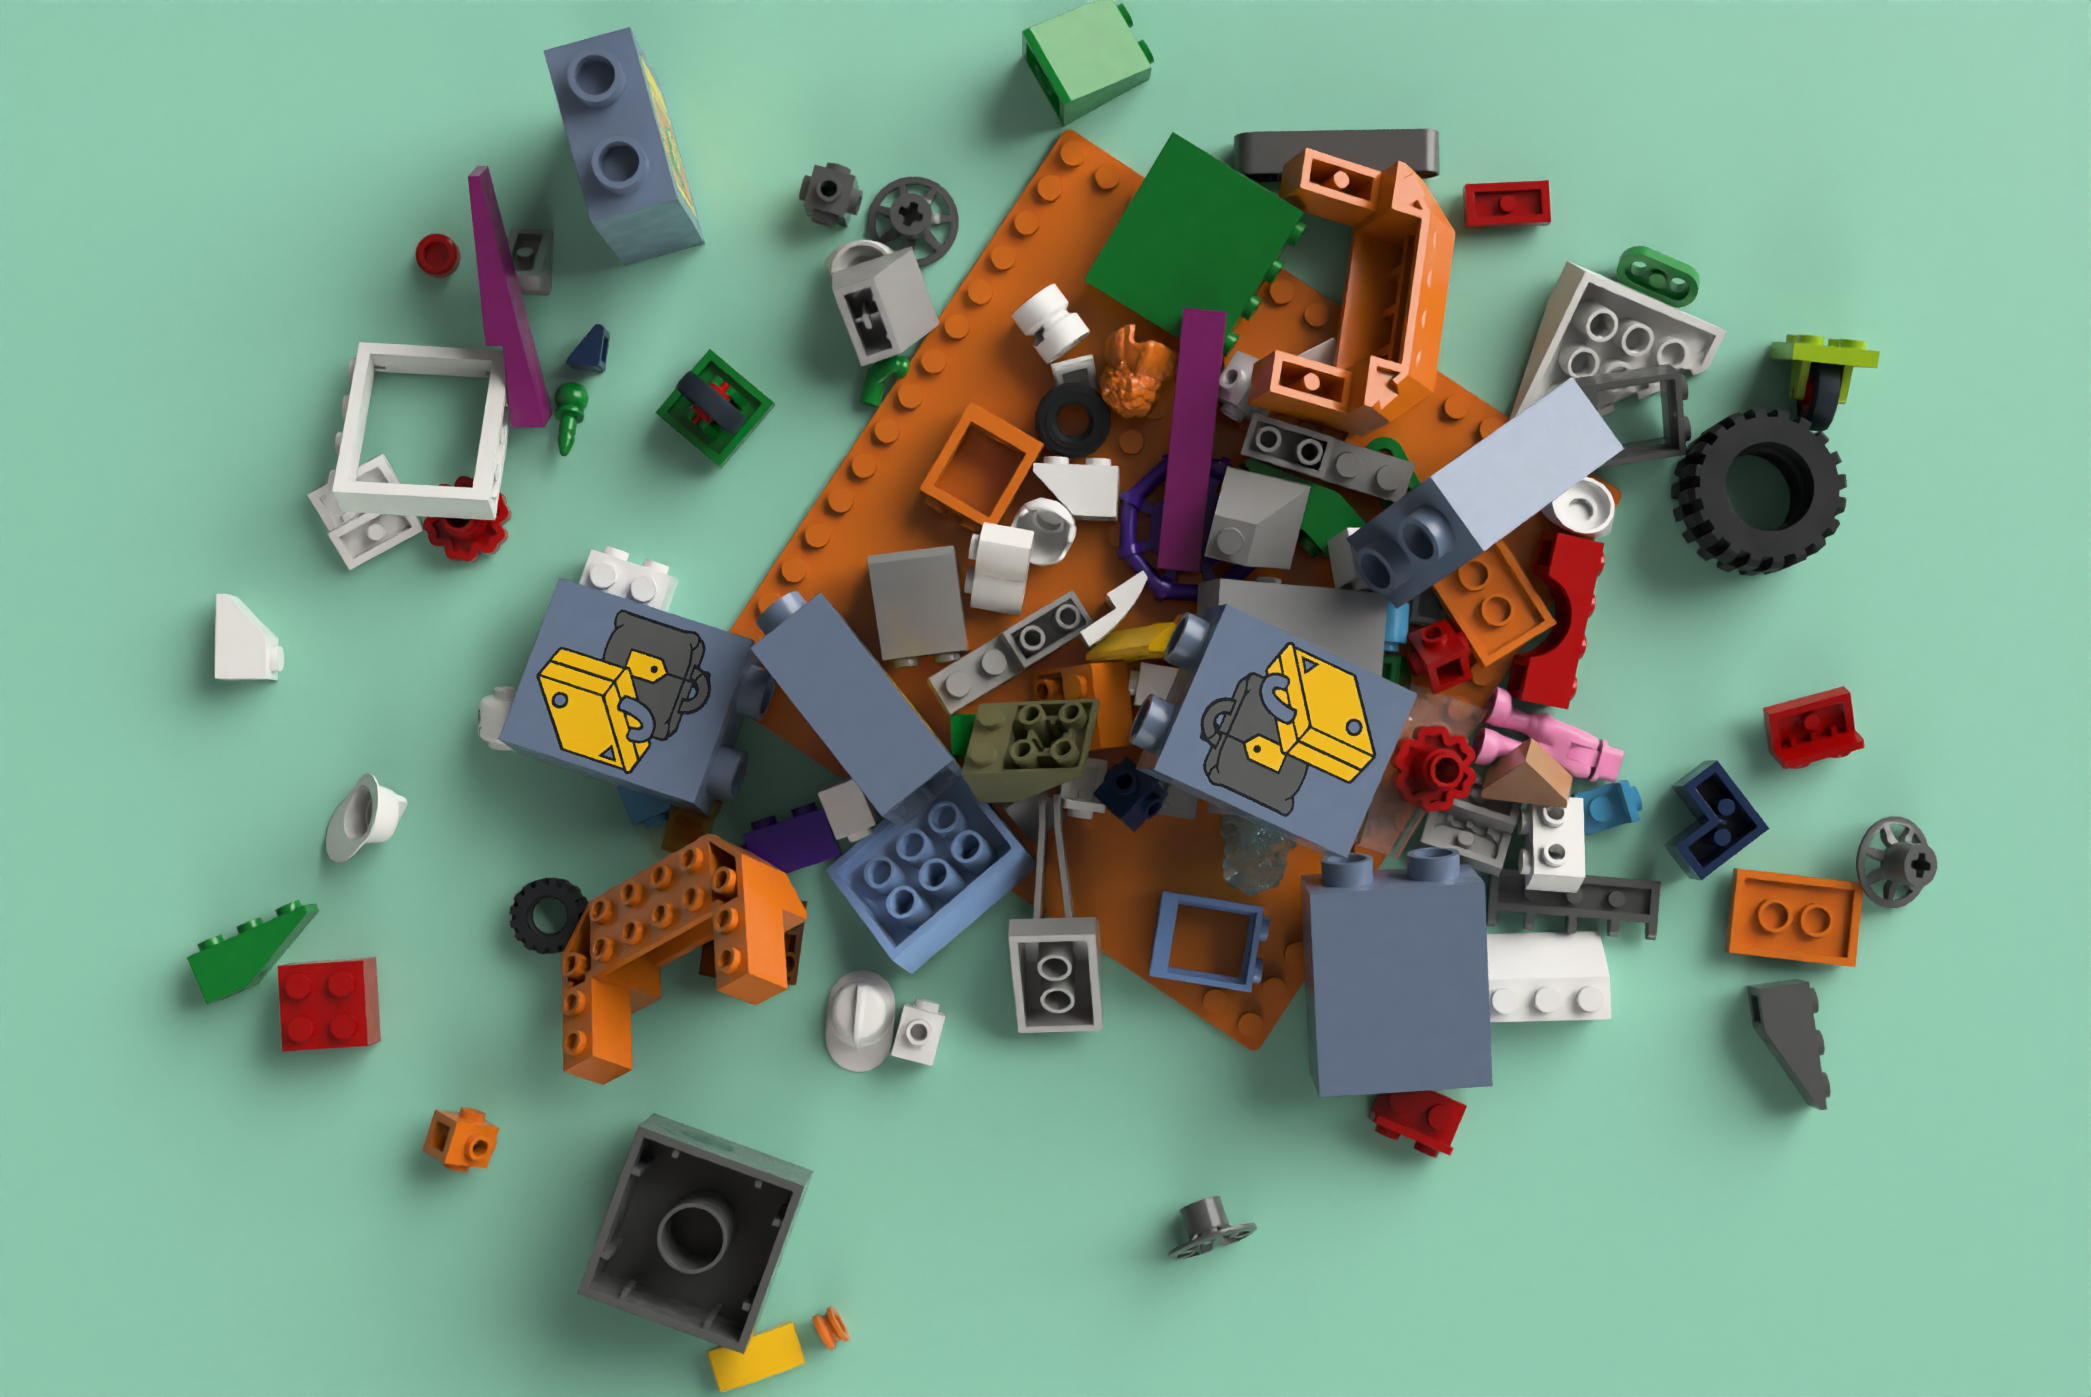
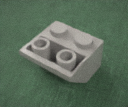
M912 246L832 273V291L861 367L901 354L939 325V320Z

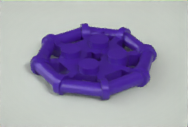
M1168 453L1162 455V460L1127 492L1122 491L1119 500L1122 501L1119 550L1116 551L1118 559H1123L1136 574L1141 571L1145 572L1148 577L1145 584L1155 594V600L1161 603L1163 599L1197 601L1198 584L1173 583L1176 573L1184 571L1167 570L1162 578L1141 555L1150 549L1157 555L1159 552L1164 498L1155 506L1144 498L1166 479ZM1224 456L1221 459L1211 460L1210 475L1212 476L1209 480L1199 572L1202 573L1204 581L1216 579L1211 569L1221 561L1204 555L1219 499L1216 489L1221 481L1224 480L1227 466H1231L1229 464L1230 459ZM1139 511L1150 515L1149 540L1136 542ZM1235 564L1219 579L1244 580L1257 567Z

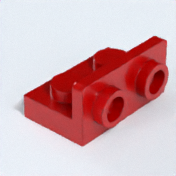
M1433 1090L1381 1093L1376 1095L1367 1117L1377 1124L1374 1130L1377 1133L1395 1141H1398L1400 1135L1406 1136L1416 1141L1414 1149L1437 1158L1439 1152L1451 1156L1454 1149L1451 1143L1467 1106Z

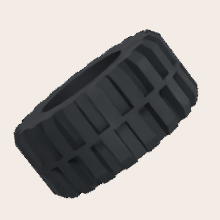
M1752 408L1743 414L1737 412L1702 432L1701 436L1692 441L1686 448V457L1678 461L1674 474L1679 477V481L1671 485V498L1679 499L1680 505L1673 509V514L1676 522L1684 521L1687 530L1681 533L1688 544L1693 541L1699 544L1700 548L1696 554L1705 561L1715 558L1718 560L1717 568L1726 572L1739 569L1740 575L1754 576L1761 572L1766 575L1806 560L1808 556L1817 553L1826 545L1825 538L1835 534L1840 525L1839 520L1835 519V516L1845 511L1847 501L1845 497H1839V490L1847 487L1846 474L1838 475L1836 465L1842 462L1838 452L1835 451L1830 454L1825 446L1829 442V438L1822 431L1815 434L1809 430L1811 422L1799 416L1791 421L1789 420V411L1776 408L1767 413L1765 408ZM1754 455L1766 459L1775 465L1786 479L1790 491V508L1785 521L1778 528L1769 531L1756 529L1743 522L1732 510L1727 499L1725 482L1729 466L1738 457Z

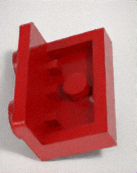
M1844 686L1763 708L1769 753L1784 769H1800L1807 767L1814 761L1829 757H1845L1852 751L1865 747L1864 738L1855 730L1851 693Z

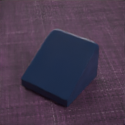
M595 324L567 359L566 363L572 369L603 373L606 369L610 333L603 325Z

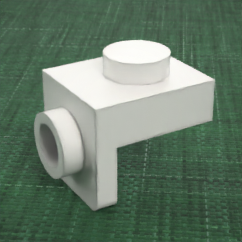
M1088 757L1084 775L1059 785L1058 794H1061L1062 807L1068 808L1067 816L1092 819L1093 812L1105 813L1106 806L1093 793L1104 781L1108 760Z

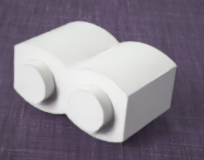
M984 522L981 535H972L968 559L976 560L975 569L968 567L964 586V593L971 594L970 607L1020 616L1028 577L1034 531Z

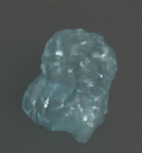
M1222 814L1220 835L1224 838V843H1226L1224 848L1226 857L1223 861V868L1225 869L1223 877L1226 883L1233 888H1239L1248 896H1255L1258 892L1278 887L1280 880L1284 877L1287 853L1296 847V842L1237 815Z

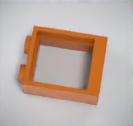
M970 401L919 489L920 493L926 496L923 503L944 516L948 510L963 518L960 523L962 527L974 534L981 535L984 522L1001 524L1033 469V463L1037 462L1043 452L1044 443ZM971 426L1024 457L989 517L936 487Z

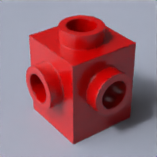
M1446 618L1407 634L1411 652L1406 654L1408 665L1415 677L1422 675L1434 695L1473 679L1468 655L1471 654L1468 641L1462 631L1455 633Z

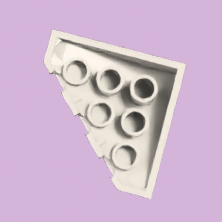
M1567 261L1548 299L1509 421L1571 377L1579 378L1670 364L1681 373L1688 370L1692 376L1708 370L1727 331ZM1660 382L1597 391L1598 412L1600 416L1615 411L1613 403L1633 394L1640 400L1660 391Z

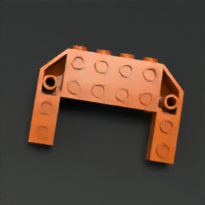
M1305 148L1284 164L1279 197L1305 213L1353 227L1333 366L1275 350L1253 364L1248 404L1364 436L1390 423L1434 393L1456 232L1425 182L1406 163L1397 161L1381 172Z
M708 833L589 901L561 955L563 1072L604 1085L633 1070L631 1014L661 999V967L713 939L717 991L756 1006L787 990L784 932L807 920V912L787 874L754 853Z

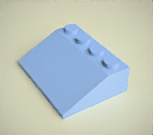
M962 778L903 826L900 827L885 818L872 829V834L858 841L825 871L891 960L912 975L1034 871L1037 859L990 803H979L964 778Z

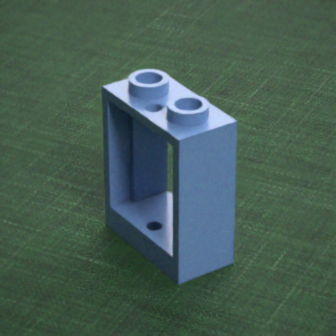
M1161 890L1148 974L1153 977L1251 992L1252 983L1259 984L1261 980L1263 958H1257L1259 941L1266 942L1270 916L1263 915L1264 907L1260 905ZM1178 904L1249 915L1239 977L1168 966Z

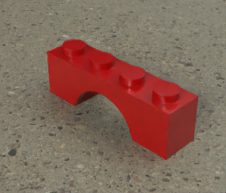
M1541 531L1532 573L1543 580L1552 593L1555 603L1554 620L1557 624L1552 626L1548 636L1537 647L1528 652L1514 655L1507 685V691L1510 692L1512 698L1568 710L1569 703L1577 691L1578 682L1575 675L1578 662L1586 650L1587 639L1585 630L1588 618L1592 616L1596 605L1594 589L1597 577L1602 573L1605 564V555L1603 553L1605 543L1562 533Z

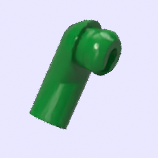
M895 355L877 361L869 367L859 402L868 406L879 407L886 381L891 376L898 379L906 377L910 365L909 360L906 357Z

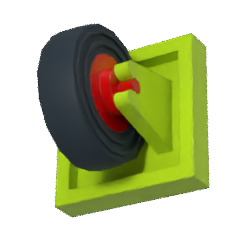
M1787 334L1786 342H1772L1770 359L1792 361L1789 398L1797 399V417L1801 416L1811 422L1810 431L1819 432L1827 430L1833 421L1837 405L1846 404L1853 367L1878 368L1880 351L1866 350L1867 341L1828 339V346L1823 345L1824 337Z

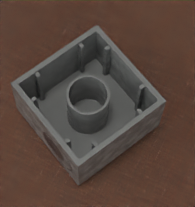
M652 1114L638 1126L577 1294L744 1354L756 1332L814 1171L661 1115Z

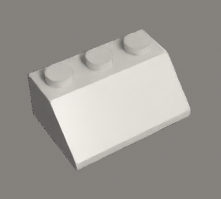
M1576 931L1575 933H1487L1490 1022L1611 1019L1610 974L1600 931Z

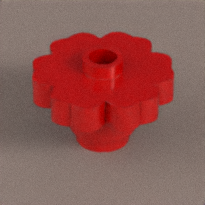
M460 476L455 481L454 487L473 488L474 478ZM440 484V485H439V486H449V487H453V486L448 485V484ZM499 493L495 520L470 519L468 524L464 526L463 519L426 517L423 527L428 533L431 545L444 548L448 558L473 563L479 559L481 552L494 555L498 552L500 546L506 542L509 536L503 525L510 520L512 514L507 506L505 496Z
M1418 726L1414 729L1412 738H1401L1396 743L1395 750L1389 760L1393 768L1397 770L1391 777V785L1398 791L1401 800L1411 803L1416 802L1423 811H1447L1452 807L1454 798L1464 799L1469 795L1471 786L1476 781V773L1469 767L1475 759V752L1468 746V741L1463 735H1450L1445 726Z

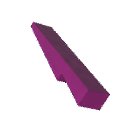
M476 166L468 176L485 345L503 346L511 427H545L553 413L488 166Z
M1183 308L1157 569L1200 572L1227 312Z

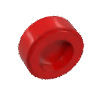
M430 234L424 237L416 248V261L419 267L432 277H447L453 274L460 264L461 255L458 246L443 234Z

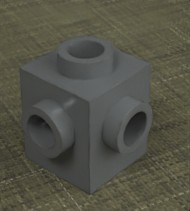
M827 163L826 167L814 165L812 176H804L799 200L804 201L803 206L807 216L811 217V221L831 228H835L836 224L848 227L851 214H858L863 191L858 190L859 186L856 176L850 174L851 170L836 163ZM825 187L837 190L835 195L831 197L823 195Z

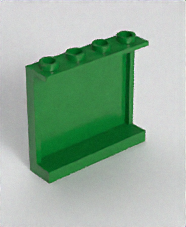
M1172 132L1084 278V281L1178 339L1181 338L1183 308L1227 312L1223 356L1227 358L1240 337L1234 331L1242 318L1250 321L1262 301L1257 296L1265 281L1272 284L1283 268L1285 262L1279 259L1287 245L1294 248L1304 234L1307 225L1302 223L1306 215L1302 210Z

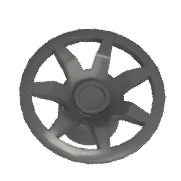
M905 177L889 183L877 194L870 207L868 228L872 241L886 244L900 236L905 239V248L912 246L913 251L915 250L916 240L923 239L936 252L925 258L917 259L919 267L936 262L952 247L957 237L959 216L953 198L941 185L923 177ZM921 185L928 187L930 190L922 197L915 193H908L906 186ZM899 189L900 196L893 202L891 208L880 206L887 195ZM937 194L947 203L950 215L932 213L930 206ZM877 213L889 218L893 226L880 238L876 230ZM951 223L949 236L941 246L931 233L933 225Z
M1890 816L1875 822L1866 831L1859 844L1856 857V871L1860 887L1865 895L1875 904L1885 908H1899L1912 902L1919 895L1923 887L1933 880L1937 871V858L1934 851L1928 846L1924 834L1915 823L1903 817ZM1898 824L1905 828L1898 841L1894 837L1889 825ZM1879 830L1881 841L1887 847L1884 851L1868 847L1872 838ZM1913 836L1916 839L1917 843H1911ZM1866 855L1871 859L1879 861L1881 867L1872 870L1867 876L1865 872ZM1887 878L1888 880L1883 886V898H1881L1873 891L1870 885ZM1900 884L1903 885L1908 892L1899 899L1893 900Z
M1219 1196L1191 1203L1180 1209L1189 1241L1171 1250L1168 1256L1171 1259H1184L1200 1255L1196 1252L1198 1245H1200L1202 1254L1210 1252L1213 1249V1242L1215 1240H1219L1223 1245H1229L1251 1235L1257 1229L1255 1223L1230 1226Z

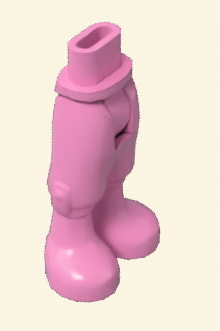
M1499 687L1492 689L1481 713V723L1523 733L1529 739L1532 737L1575 778H1586L1591 782L1597 781L1598 778L1612 783L1616 781L1624 751L1609 747L1607 740L1597 739L1577 727L1558 721L1549 713L1528 714L1512 705L1510 692ZM1479 727L1472 745V749L1475 752V759L1472 763L1487 766L1495 758H1502L1525 741H1518L1492 729Z

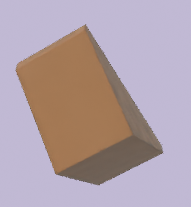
M1531 737L1488 767L1481 790V798L1567 808L1573 776Z

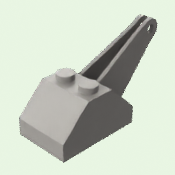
M1054 794L1053 805L1065 918H1044L1048 818L1046 795H1039V832L1033 919H1009L1008 930L1018 1033L1103 1031L1100 926L1096 917H1075L1063 832L1061 794Z

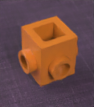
M461 1107L459 1113L435 1110L422 1151L443 1162L444 1167L454 1171L468 1172L470 1167L487 1169L491 1155L496 1148L499 1127L485 1120L486 1113L477 1109Z

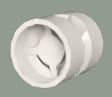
M1052 284L1034 295L1012 315V319L1025 336H1034L1033 347L1046 364H1050L1063 356L1090 333V330L1077 313H1068L1066 309L1069 302L1056 284Z

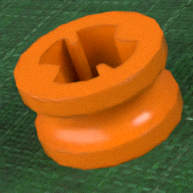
M828 1307L824 1316L816 1314L812 1317L820 1338L829 1350L835 1349L836 1342L839 1340L843 1342L850 1340L848 1330L834 1307Z

